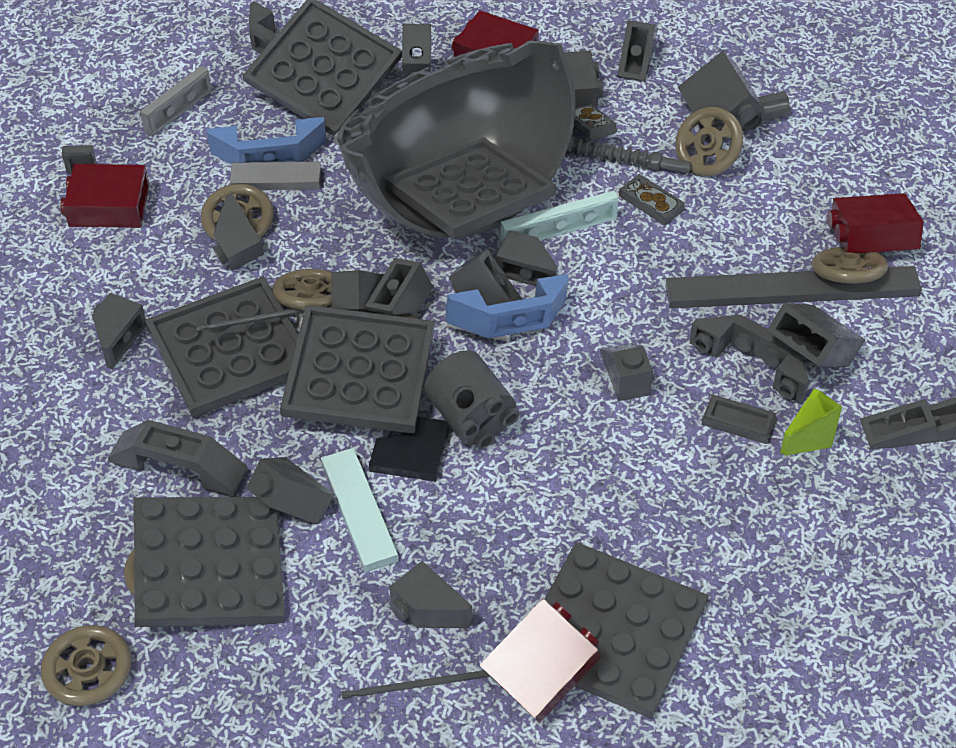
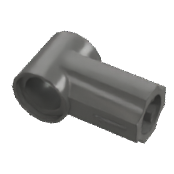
M783 91L758 97L765 109L741 127L742 131L756 129L765 120L788 116L791 107L786 92Z

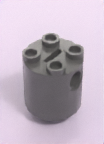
M466 350L447 356L433 368L425 381L424 392L464 444L477 445L479 449H483L491 445L495 440V436L502 432L506 426L514 424L519 418L520 413L516 409L515 400L477 352Z

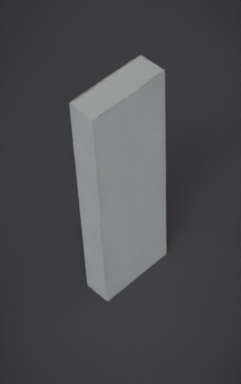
M200 66L142 109L140 113L144 132L154 136L210 94L212 88L208 69Z
M321 161L232 163L230 185L246 184L254 186L261 191L320 190Z

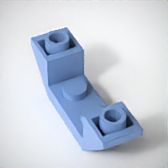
M324 117L295 120L297 136L240 142L236 126L207 129L210 152L231 165L232 163L303 162L327 141Z
M567 274L537 279L534 298L489 306L486 305L478 289L448 294L445 320L448 324L488 339L548 328L565 303L569 277Z

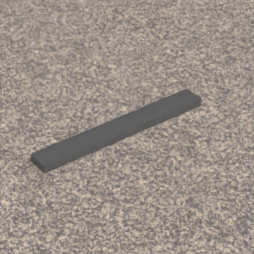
M915 266L888 267L883 277L871 282L858 284L830 281L820 277L814 271L666 278L665 283L669 309L919 297L922 290Z

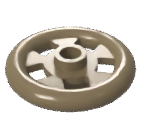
M719 107L699 109L683 121L677 132L675 141L677 157L679 160L691 162L690 172L695 175L706 177L718 175L729 169L738 159L743 146V131L739 121L731 112ZM715 119L725 123L721 131L712 127ZM701 122L704 128L699 130L695 136L691 130ZM711 136V143L704 145L705 139ZM723 138H731V145L728 151L721 150L724 142ZM694 143L698 153L691 157L687 147ZM705 156H716V163L705 165Z
M246 184L227 185L216 190L207 198L201 211V223L204 231L214 241L213 233L220 212L216 211L215 208L220 202L224 203L226 195L230 193L234 195L236 200L238 196L249 197L247 204L241 200H237L260 239L268 232L272 225L274 216L272 203L263 191L254 186ZM261 209V218L253 219L252 210Z
M843 247L823 250L816 254L811 262L812 269L820 277L847 284L867 283L883 277L888 270L887 260L879 253H846Z
M300 269L286 273L275 281L272 289L273 295L279 303L292 309L305 311L306 305L331 308V271ZM286 288H295L292 291H285Z
M99 625L76 627L60 635L46 650L41 663L43 685L56 700L67 705L88 706L97 704L111 697L125 683L131 669V652L123 637L110 628ZM92 640L105 643L101 651L89 645ZM72 646L76 650L72 652L68 661L60 657L67 648ZM106 659H116L114 671H104ZM86 664H93L87 669H81ZM68 671L73 681L62 685L57 676ZM99 680L100 686L83 691V683Z

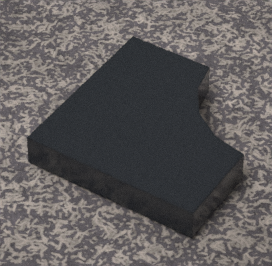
M418 417L415 434L403 432L390 438H376L369 463V472L436 482L450 425L446 420Z

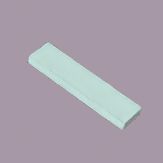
M610 191L501 221V244L509 230L544 240L616 220L619 197L615 191Z
M354 448L321 457L322 467L364 572L399 562L398 553Z

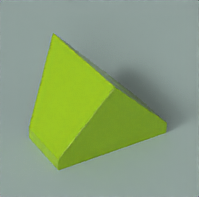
M814 388L785 431L780 453L787 456L831 448L842 406L820 390Z

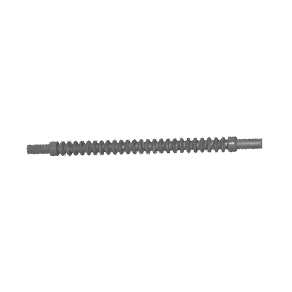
M571 136L567 148L570 154L573 151H576L577 155L583 152L585 157L589 154H592L593 158L600 156L601 160L608 157L610 162L613 159H617V163L623 160L626 165L629 162H633V166L641 164V167L645 168L647 165L649 169L659 171L662 168L690 173L691 162L663 157V154L659 152L648 154V150H645L644 153H641L640 149L632 151L631 147L625 150L622 145L616 148L615 144L608 146L607 142H604L603 145H600L599 141L591 143L590 139L584 142L582 137L575 140L574 136Z

